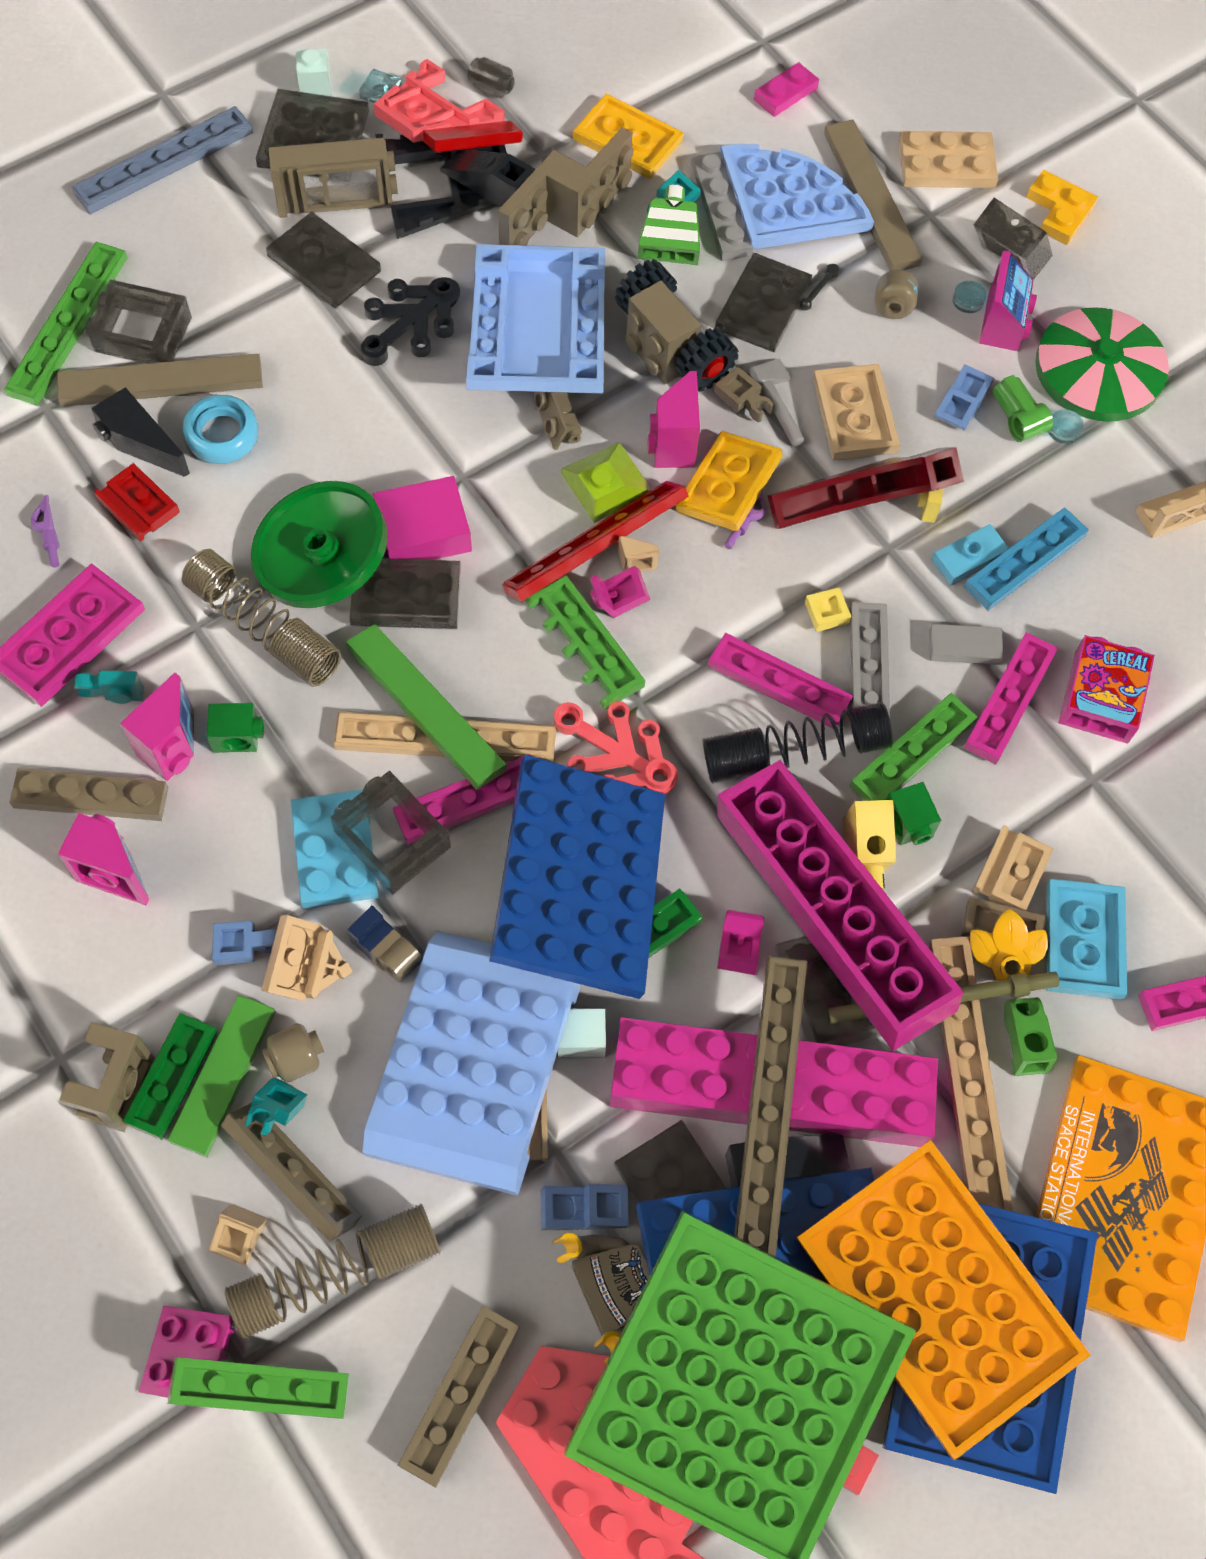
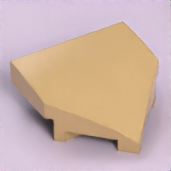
M281 915L261 991L300 1001L306 998L314 999L319 996L320 991L338 979H344L353 971L348 962L343 961L333 941L334 935L331 930H324L321 924L289 915Z

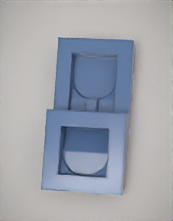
M964 364L953 386L949 388L935 413V418L965 431L992 386L994 377Z
M588 1184L585 1187L544 1186L540 1189L541 1230H597L629 1227L628 1185Z

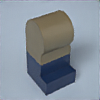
M373 905L347 929L351 942L381 970H385L398 982H402L423 960L416 948L387 923L383 915Z

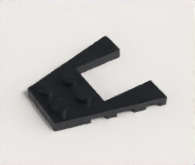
M375 134V138H383V134ZM400 135V139H385L387 151H393L395 165L443 158L445 164L458 151L436 153L424 141L413 143L404 135ZM505 145L467 149L507 153ZM447 176L452 197L391 205V213L397 239L495 203Z

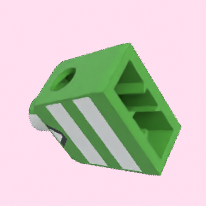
M669 185L666 187L665 199L653 198L651 200L639 240L638 259L651 261L655 259L661 262L698 265L700 238L697 204L691 201H684V187Z

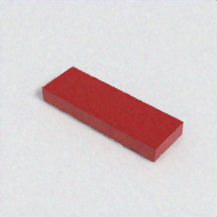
M512 121L423 130V141L436 153L520 143L523 138V130Z

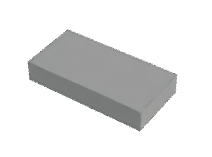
M931 624L929 629L930 661L1001 665L1004 659L1002 628Z

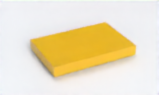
M607 93L573 130V140L598 153L621 127L633 132L632 148L634 152L631 158L630 169L649 179L652 178L683 141L682 131Z
M721 431L686 487L689 497L675 505L677 513L738 532L783 457L782 449Z

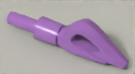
M763 490L738 532L732 530L724 544L725 548L732 549L738 537L745 534L751 521H759L766 515L767 507ZM760 503L761 510H754V506Z
M45 495L31 517V527L38 533H42L43 548L48 551L50 566L56 568L60 565L57 549L60 545L54 529L49 496ZM43 514V521L38 522L40 516Z

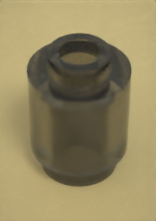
M477 57L469 66L468 80L472 82L475 88L498 98H503L512 91L515 79L510 67L487 57Z

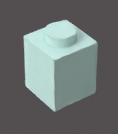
M327 49L296 50V68L301 101L332 100Z
M570 1009L558 1048V1058H605V1009Z

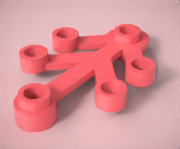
M567 702L556 708L554 712V725L560 733L565 735L575 733L607 753L591 757L573 756L567 763L568 767L581 764L585 768L583 771L595 772L628 766L638 773L620 777L611 774L603 776L664 794L671 792L675 788L678 781V772L671 762L663 759L659 743L660 727L655 721L645 720L638 727V739L646 745L647 760L635 752L628 722L630 710L624 702H614L608 708V720L614 725L617 741L583 721V711L577 704ZM616 710L623 711L625 715L623 717L618 718L615 717L612 713ZM569 718L574 720L575 723L573 725H565L562 721ZM644 729H652L655 734L646 736L642 731ZM661 774L666 780L664 782H657L653 779V776Z

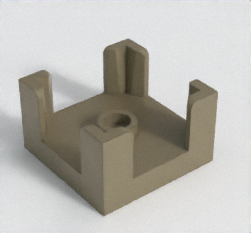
M91 1022L85 1036V1041L89 1044L106 1048L102 1059L104 1063L108 1064L100 1087L96 1089L68 1081L59 1100L64 1105L77 1108L75 1116L81 1120L125 1132L127 1125L123 1123V1120L149 1072L154 1056L138 1035Z

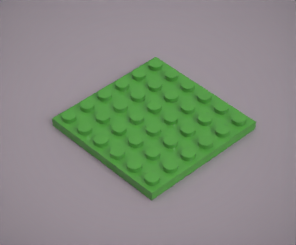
M682 1210L564 1449V1456L768 1559H809L916 1330L912 1326Z

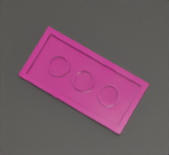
M91 563L0 646V674L42 707L145 610L144 605Z

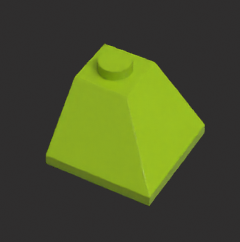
M620 442L561 468V474L594 523L614 514L652 490Z

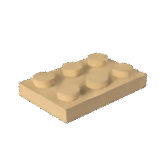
M900 132L899 148L904 187L996 188L998 173L992 132Z
M879 364L814 370L813 382L832 460L898 453L900 442Z

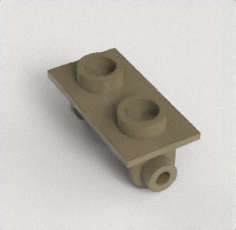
M535 392L534 406L541 415L544 423V432L550 438L554 450H558L562 441H568L570 444L579 442L582 430L575 413L563 414V412H570L572 409L567 393Z

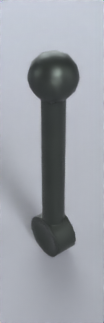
M829 264L826 269V275L810 295L800 301V308L807 311L811 309L812 301L830 278L838 276L840 269L837 264Z

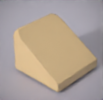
M620 536L618 556L622 570L625 571L633 566H636L641 572L657 569L659 547L633 538Z
M229 1205L219 1215L208 1251L246 1266L263 1232L267 1218L239 1206Z

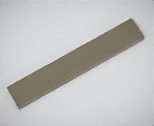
M854 119L826 125L824 135L852 193H858L874 220L871 232L889 270H905L920 266L922 256Z
M260 354L57 372L58 401L60 406L100 403L125 387L136 399L263 388Z

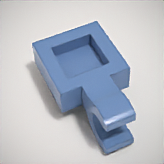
M252 921L213 923L212 961L215 965L254 963L255 951L271 954L277 929L255 931V925Z

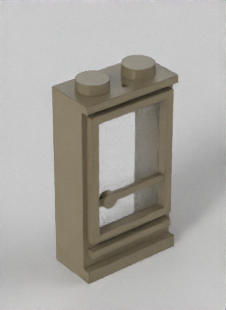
M385 138L269 147L270 170L280 218L288 217L287 214L289 213L300 214V212L316 213L383 207L385 205L391 208V205H393L392 194H398L396 174L389 175V172L395 171L393 151H387Z

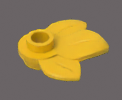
M1007 909L1001 914L993 928V933L983 930H971L969 936L973 956L979 963L990 967L997 980L1007 979L1008 975H1011L1005 971V965L1010 960L1017 961L1019 966L1014 974L1025 972L1029 976L1031 966L1043 959L1048 948L1046 931L1033 930L1028 932L1023 919L1011 909Z

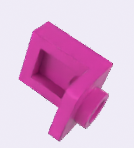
M636 566L605 581L597 574L590 578L594 588L590 592L594 604L599 610L604 609L613 618L651 600L641 571Z
M734 910L726 911L717 969L750 975L756 974L760 938L764 924V917L762 915Z

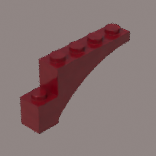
M946 447L936 448L910 457H891L767 495L775 529H782L861 506L939 490L964 482L957 448Z

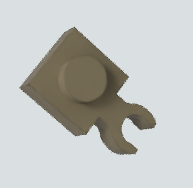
M736 367L715 384L714 393L737 413L745 407L749 411L751 418L756 422H761L763 415L758 408L765 409L769 414L772 413V401L765 396H760L762 386L740 367Z

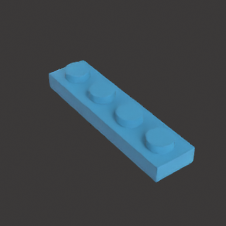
M1064 507L969 578L964 588L989 611L1085 538L1089 529Z

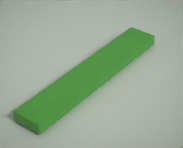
M97 241L94 243L5 386L4 390L7 396L38 406L57 372L62 367L126 262L127 255L125 250Z
M376 624L346 641L347 650L476 790L481 789L507 771V764Z

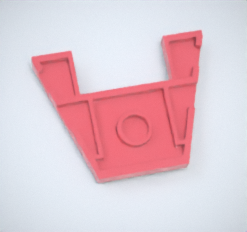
M428 59L420 63V70L417 73L411 71L406 75V82L402 86L395 85L374 103V115L413 143L423 141V130L505 121V111L487 98L464 109H459L430 88L445 82V70Z

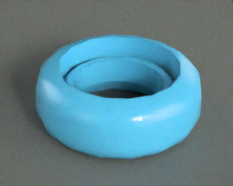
M216 394L202 398L191 406L184 417L182 432L188 449L198 459L211 464H228L240 460L251 452L258 439L259 426L253 409L244 400L231 395ZM219 416H228L240 424V430L235 437L220 443L209 441L202 436V429L209 420Z

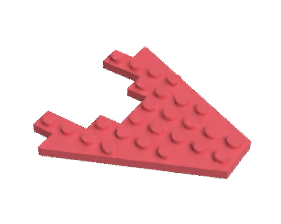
M540 1346L498 1417L496 1425L583 1558L704 1559L682 1544L693 1520L564 1456V1449L606 1365L604 1360L609 1356ZM862 1445L843 1488L856 1496L859 1495L879 1455Z

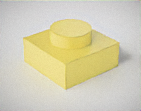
M943 488L918 494L917 507H923L921 521L935 523L942 505Z
M840 587L806 596L805 605L816 632L850 623L851 614Z

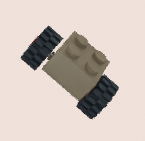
M653 259L652 261H644L643 266L640 263L635 266L636 270L634 272L630 270L626 273L628 275L627 279L622 278L619 282L622 287L616 288L615 293L617 295L614 296L618 306L627 315L625 341L632 353H637L650 374L656 375L664 385L679 376L684 377L689 371H697L698 391H704L705 387L707 390L712 388L714 382L718 383L723 375L726 376L730 373L728 369L735 366L736 363L734 361L739 356L737 354L739 352L738 348L721 329L719 330L714 327L713 330L711 328L706 329L705 334L700 332L701 324L673 294V292L677 291V281L660 262Z

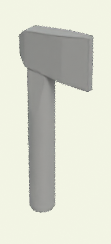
M777 359L752 367L749 376L762 386L761 390L765 397L772 401V409L793 446L801 445L804 442V438L774 384L791 381V377L782 361Z

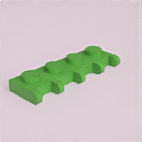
M567 575L525 600L530 609L541 604L549 614L550 618L542 624L547 632L559 628L570 644L562 650L563 655L566 658H570L578 654L589 668V671L581 678L583 682L589 685L598 681L608 695L599 702L603 709H608L614 702L622 701L645 687L646 680Z

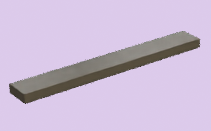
M768 955L765 966L734 1236L776 1257L807 961Z

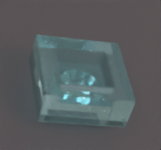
M372 69L359 89L360 99L375 103L395 85L400 87L401 79Z

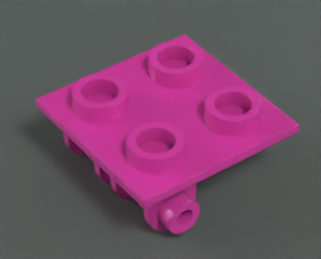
M163 1306L139 1392L168 1398L175 1357L212 1361L228 1359V1354L223 1353V1351L228 1350L231 1335L235 1333V1328H232V1316Z

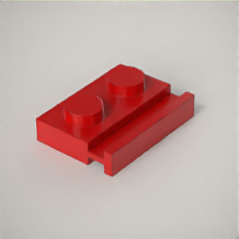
M134 463L106 482L107 486L105 488L94 491L96 499L140 542L144 540V535L148 532H155L180 513L178 505Z

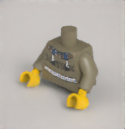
M565 1233L552 1241L553 1244H563L567 1251L566 1254L556 1258L557 1262L563 1264L575 1257L578 1258L572 1261V1270L602 1336L594 1343V1347L597 1348L603 1344L612 1353L649 1278L647 1263L639 1245H629L623 1238L603 1235L577 1236L574 1233ZM609 1357L604 1360L605 1364L607 1363Z

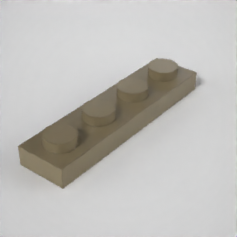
M17 768L9 803L16 809L81 813L85 815L99 814L108 817L162 821L168 785L166 781Z
M252 1103L226 1116L221 1124L223 1129L329 1242L341 1236L358 1223L362 1217L361 1213L275 1123L271 1132L267 1135L261 1134L264 1125L261 1122H252L248 1127L245 1126Z
M482 1306L397 1466L437 1488L520 1329L519 1325Z

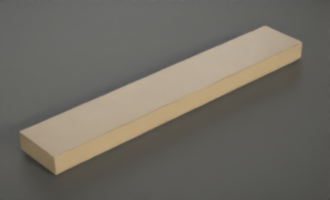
M338 712L334 739L335 750L446 757L409 716ZM466 720L503 761H513L524 757V755L531 754L533 757L554 762L556 726Z

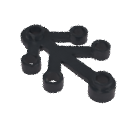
M447 277L437 278L429 285H407L402 279H393L387 286L388 295L391 300L396 302L403 301L406 298H421L423 300L418 304H384L381 299L373 297L367 299L364 303L365 315L370 320L400 318L379 336H367L361 344L364 362L371 366H379L388 359L387 347L412 326H414V336L410 343L413 355L416 357H426L430 354L428 313L438 307V317L434 320L435 334L440 338L452 336L454 333V322L451 318V307L456 304L460 297V287L455 280ZM395 289H401V291H399V292H396V291H393V290H395ZM442 325L448 326L447 328H440ZM419 344L425 345L424 347H417Z

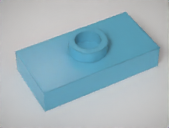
M989 524L934 552L932 561L949 584L953 585L983 569L1007 551L1009 547L993 526Z

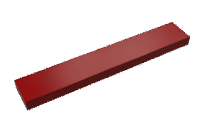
M670 481L663 482L504 581L502 586L506 595L521 602L618 542L620 536L626 537L688 498L689 495L685 486Z

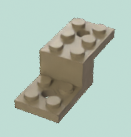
M621 127L587 166L554 149L498 210L499 245L527 246L529 239L536 231H541L547 221L577 238L586 228L589 229L594 224L601 210L608 208L617 192L621 188H626L631 180L632 171H630L634 152L632 148L633 132Z

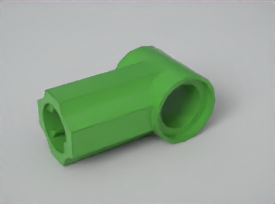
M1014 375L1008 376L994 387L992 394L1008 416L1009 431L1017 442H1023L1051 431L1053 428V417L1049 408L1044 403L1037 404L1019 377Z

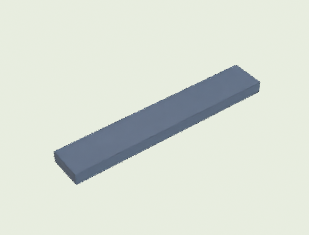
M234 106L72 186L74 195L87 212L92 214L252 134V125L240 110Z

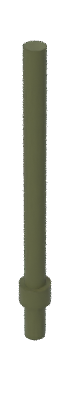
M1056 971L1029 976L1023 972L1008 975L1007 979L961 986L960 988L964 992L961 1002L1011 995L1012 998L1029 996L1030 991L1058 987L1059 977ZM857 1003L827 1008V1017L830 1024L867 1018Z

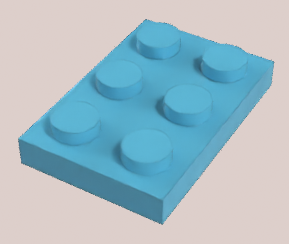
M365 789L291 799L300 897L303 909L379 898Z
M1049 879L1046 883V933L1048 939L1046 973L1056 971L1059 977V986L1047 988L1046 991L1123 1000L1127 996L1125 887Z

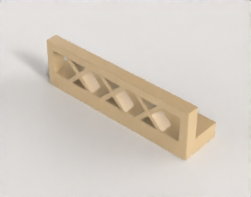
M1206 481L1139 504L1136 513L1151 538L1206 520Z

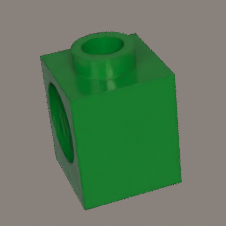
M253 703L208 704L207 739L213 753L257 752L258 738L264 737L263 716H257Z
M924 781L889 792L886 800H893L895 835L900 846L913 842V845H920L931 840L942 820Z

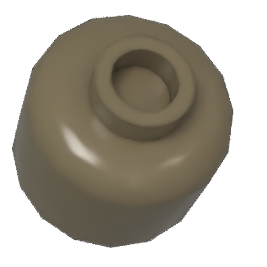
M891 270L881 276L875 293V306L878 312L890 319H902L911 314L917 304L918 283L915 277L904 270Z
M299 1023L269 1035L266 1041L267 1047L262 1049L273 1078L280 1076L284 1082H292L316 1071L320 1063L317 1055L324 1052L316 1031L313 1030L308 1033L306 1028Z

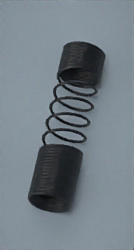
M883 702L873 705L869 704V706L851 708L850 712L844 709L840 715V734L833 718L828 713H825L821 721V738L814 722L809 717H806L802 728L803 745L794 724L791 721H787L784 726V749L778 733L771 724L766 728L765 741L760 727H757V729L750 728V730L747 729L746 731L740 730L739 732H732V734L725 733V735L721 734V736L703 738V750L710 781L714 784V782L739 779L740 777L743 778V776L750 777V775L770 766V728L778 743L784 764L788 769L790 767L787 741L788 724L795 734L804 764H808L806 744L807 721L810 722L814 730L823 760L826 761V717L829 718L833 726L842 756L845 757L844 713H847L850 718L854 742L860 754L884 750L885 748L888 749V747L891 748L893 746V734L887 708Z

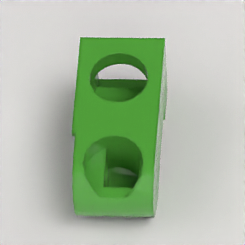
M1040 998L1006 1000L1004 1004V1021L1009 1033L1013 1053L1011 1064L1014 1076L1049 1073L1058 1058L1048 1018L1045 1015Z

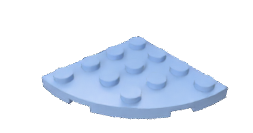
M758 144L721 145L720 152L751 246L754 247L753 250L872 231L874 220L858 193L853 194L842 184L843 178L825 165L800 153L781 148L779 153L761 150Z

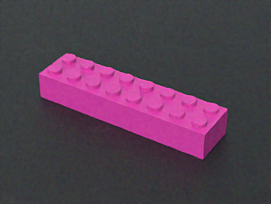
M781 760L718 794V819L892 1051L958 1012L964 993Z
M621 1017L609 1107L747 1125L757 1035ZM799 1040L789 1130L814 1134H840L845 1138L921 1147L929 1140L932 1141L935 1137L938 1058Z

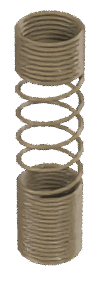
M203 549L190 558L182 572L181 580L183 585L203 601L210 603L213 609L223 610L224 617L229 621L236 620L238 629L249 631L252 640L256 642L263 641V647L266 651L270 652L273 657L288 667L304 682H307L309 686H320L333 675L341 661V651L300 618L288 620L290 616L288 609L279 611L271 619L265 629L263 639L255 638L252 630L262 625L271 616L276 607V599L271 598L262 603L252 617L250 628H243L239 624V619L252 612L261 601L263 595L262 588H256L249 592L242 600L236 617L231 618L227 616L225 609L237 603L244 596L250 584L249 578H241L232 585L236 576V568L212 549ZM246 580L247 584L242 593L233 602L226 605L232 590L241 581ZM260 591L255 604L244 614L240 615V611L247 599L254 592ZM227 592L223 607L215 606L213 602L220 599ZM272 601L273 606L268 615L253 626L258 613L266 604ZM286 612L287 615L283 623L276 631L267 636L273 622L278 616ZM272 638L269 648H267L266 640Z
M423 1204L416 1205L415 1208H408L407 1211L404 1210L400 1214L396 1213V1216L392 1215V1218L388 1217L384 1221L381 1220L380 1223L377 1222L372 1226L369 1225L368 1228L365 1227V1229L361 1228L360 1231L357 1230L356 1239L365 1281L339 1239L336 1240V1249L343 1275L344 1289L336 1279L321 1250L316 1248L315 1255L322 1281L324 1299L315 1288L301 1260L296 1257L295 1266L302 1292L303 1308L295 1299L280 1269L275 1266L274 1273L280 1294L283 1318L276 1310L273 1298L262 1274L258 1273L257 1276H250L249 1279L246 1278L241 1283H234L233 1286L226 1287V1301L241 1338H250L251 1335L254 1336L259 1331L262 1332L267 1328L270 1329L271 1326L274 1327L275 1324L278 1325L279 1321L285 1322L287 1309L282 1284L295 1307L300 1312L306 1313L307 1297L302 1273L317 1299L321 1303L326 1304L328 1291L321 1261L338 1290L342 1294L347 1295L349 1288L342 1252L362 1285L367 1286L369 1275L361 1240L366 1247L373 1268L380 1280L382 1277L385 1278L386 1275L390 1276L394 1272L397 1273L398 1270H405L406 1267L409 1268L410 1265L413 1266V1264H417L421 1260L425 1261V1258L429 1259L433 1255L436 1256L437 1253L440 1254L441 1250Z

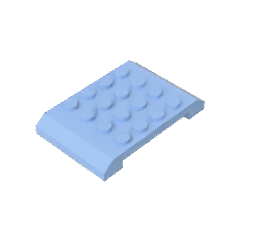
M476 244L470 353L466 376L467 390L603 393L605 248Z
M437 931L427 945L365 1127L362 1153L366 1157L518 1196L530 1158L527 1153L568 1014L571 1005L576 1004L581 984L490 962L492 943Z

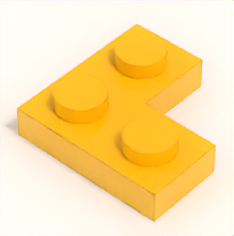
M1043 169L1029 188L1026 198L1051 210L1043 221L1039 232L1068 245L1095 206L1098 196Z

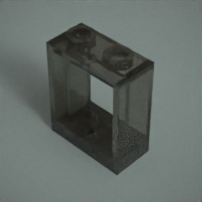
M995 197L973 224L983 249L998 259L1001 258L1003 250L1010 251L1033 280L1053 256L1047 232ZM1014 219L1019 220L1016 226L1011 224Z
M110 279L105 292H101L99 296L98 307L94 316L90 317L87 321L86 334L91 341L94 352L146 364L172 362L192 316L186 296ZM122 309L162 318L152 341L112 332Z
M390 770L382 777L376 776L364 786L363 791L354 799H347L340 803L330 817L334 832L392 895L451 848L449 832ZM392 798L425 834L384 866L351 829Z

